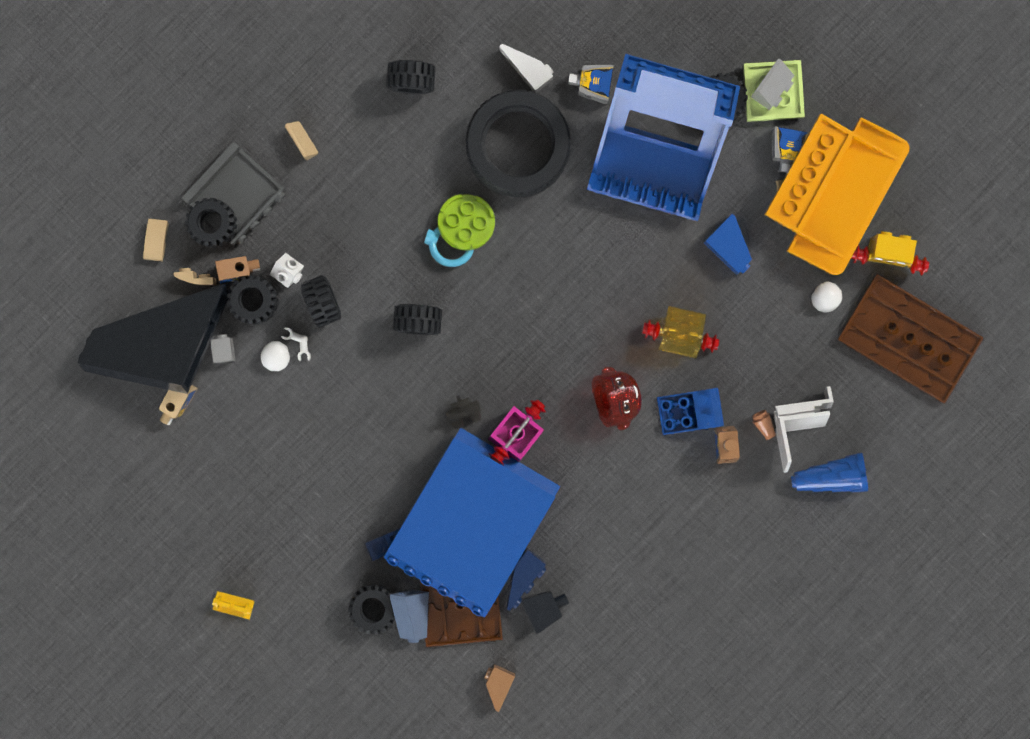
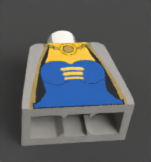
M583 65L581 75L570 73L568 85L579 86L578 95L608 104L614 65Z
M777 126L772 129V160L780 162L779 172H788L809 132Z

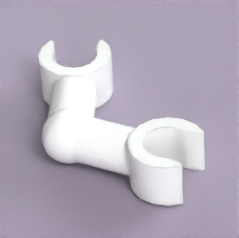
M284 328L290 332V336L287 338L281 336L282 339H292L300 342L298 360L301 361V355L306 353L307 359L310 361L311 354L308 352L307 336L295 333L290 328Z

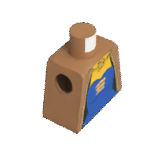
M246 256L215 261L219 285L241 280V277H249L250 272L260 271L259 260L247 261ZM237 266H242L243 271L239 272L235 268Z
M734 426L715 427L717 464L737 462L740 454L736 428Z

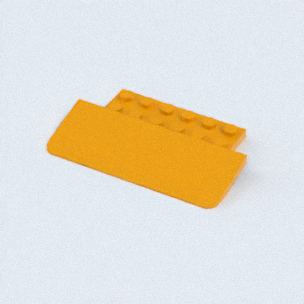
M819 114L764 214L796 233L787 252L832 275L841 274L845 270L909 153V144L901 137L862 117L858 119L854 129L851 131L827 116Z

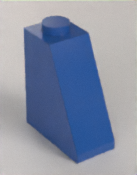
M731 214L704 244L737 275L739 272L743 274L751 266L749 262L752 258L736 217Z

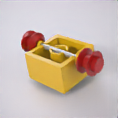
M884 231L870 238L869 248L865 246L864 249H860L858 244L851 257L853 263L860 260L862 265L867 261H873L900 267L907 266L912 274L919 271L921 276L924 272L927 273L929 268V261H927L926 257L919 260L918 255L914 256L916 240H911V236L907 235L894 237L892 233Z

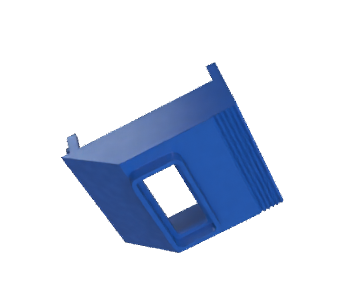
M625 54L587 190L698 221L702 203L729 126H732L740 86ZM633 110L703 130L700 144L696 146L625 126L629 111Z

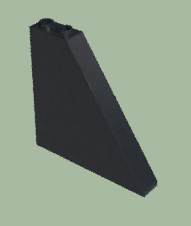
M220 284L95 328L87 338L86 345L82 353H80L77 363L85 372L188 394L227 303V294L229 292L225 285Z

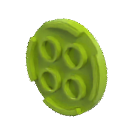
M455 195L448 199L440 209L438 215L439 232L442 238L456 249L468 251L480 248L489 241L494 232V212L491 206L477 195Z

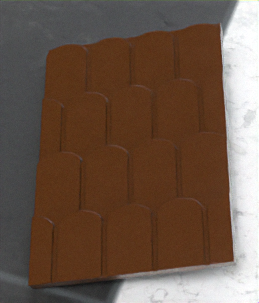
M877 274L838 340L924 393L946 404L984 338Z
M420 581V590L429 592L426 647L503 640L499 595L484 618L473 614L469 608L456 604L452 598L441 595L437 589L426 586Z

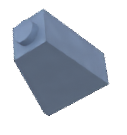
M412 589L390 594L400 638L408 639L410 643H418L420 639L427 638L429 592Z

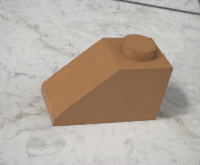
M494 664L493 668H488L484 678L487 679L486 686L494 708L499 712L515 678V673Z

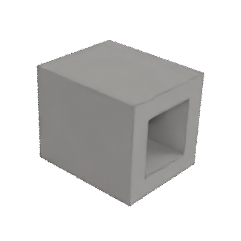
M227 334L217 335L215 336L216 339L210 340L213 363L235 361L233 338H227Z

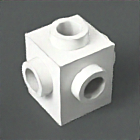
M285 253L276 261L269 275L289 288L293 283L297 284L303 276L301 271L304 266Z

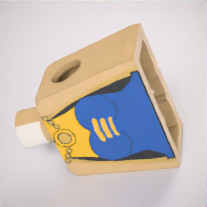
M191 385L188 394L168 390L159 407V410L163 412L160 421L170 425L173 419L182 416L198 388Z

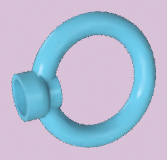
M438 227L434 231L428 229L424 244L429 245L432 257L439 264L446 267H458L465 264L473 255L474 250H466L463 256L458 259L450 260L442 257L437 250V241L441 235Z

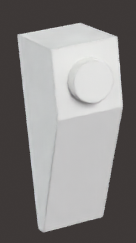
M504 44L499 46L500 52L533 92H539L553 80L552 74L554 72L548 64L544 65L541 61Z

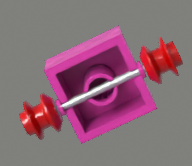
M531 400L532 406L530 408L525 407L527 415L513 406L488 438L497 446L494 447V454H488L490 459L504 466L502 461L504 459L509 460V456L518 462L524 457L544 431L543 428L532 421L533 419L540 420L539 414L541 412L546 413L545 405L539 400Z

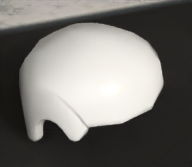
M829 281L819 284L811 295L813 306L818 311L824 313L835 310L842 301L841 289L835 283Z
M271 341L264 346L261 352V362L265 368L270 371L279 372L286 368L289 363L290 355L285 344L280 341Z

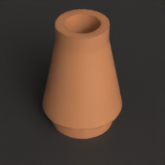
M762 410L752 416L754 425L764 435L766 440L776 436L770 413Z

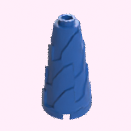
M863 453L848 455L842 459L828 461L827 464L812 466L809 469L795 472V476L791 477L792 487L797 488V491H850L852 493L868 491Z

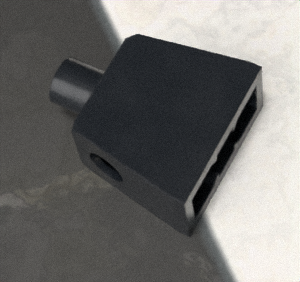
M551 590L521 599L536 634H539L563 617L559 608L570 604L565 593L554 598Z

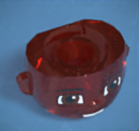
M612 367L603 368L602 374L596 375L593 378L592 392L602 423L606 427L617 426L621 431L627 429L631 421L638 416L642 407L641 393L636 380L630 374L616 371Z

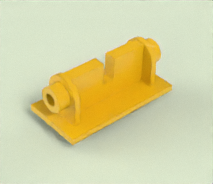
M217 591L212 605H214L213 610L250 620L255 601Z

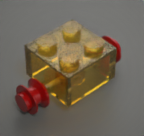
M668 306L663 328L660 329L658 321L654 325L649 320L648 323L644 322L642 334H645V338L650 335L655 340L658 336H661L659 350L696 358L700 347L702 351L708 348L713 353L719 346V339H716V334L713 338L709 337L708 333L703 336L706 314Z

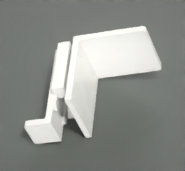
M830 386L826 387L824 391V400L775 406V430L784 473L788 472L792 462L786 432L826 426L830 411H819L821 409H829L833 405L834 401Z

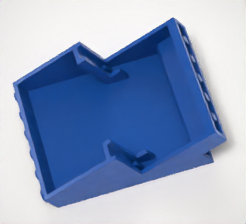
M460 428L387 550L384 559L390 565L403 569L407 575L420 579L424 585L437 589L441 595L452 598L456 604L469 608L473 614L485 618L554 501L560 486L510 456L509 460L504 459L502 461L504 464L502 466L490 459L488 455L489 453H495L493 446Z

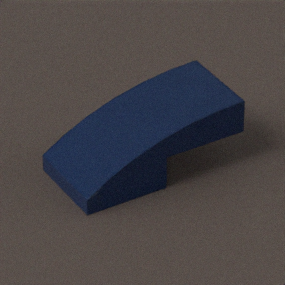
M400 528L364 543L372 561L385 556Z

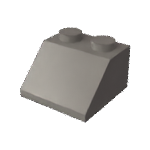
M778 58L751 98L768 110L772 106L776 108L783 99L780 97L782 92H788L794 82L791 80L794 74Z

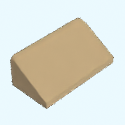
M297 121L285 125L305 160H309L318 154L317 149L300 122Z

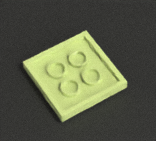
M801 60L783 61L794 74L791 80L794 83L788 92H782L780 97L783 99L776 108L772 106L770 110L752 99L751 96L775 62L743 64L744 87H746V95H748V100L746 101L747 122L800 119L805 117Z

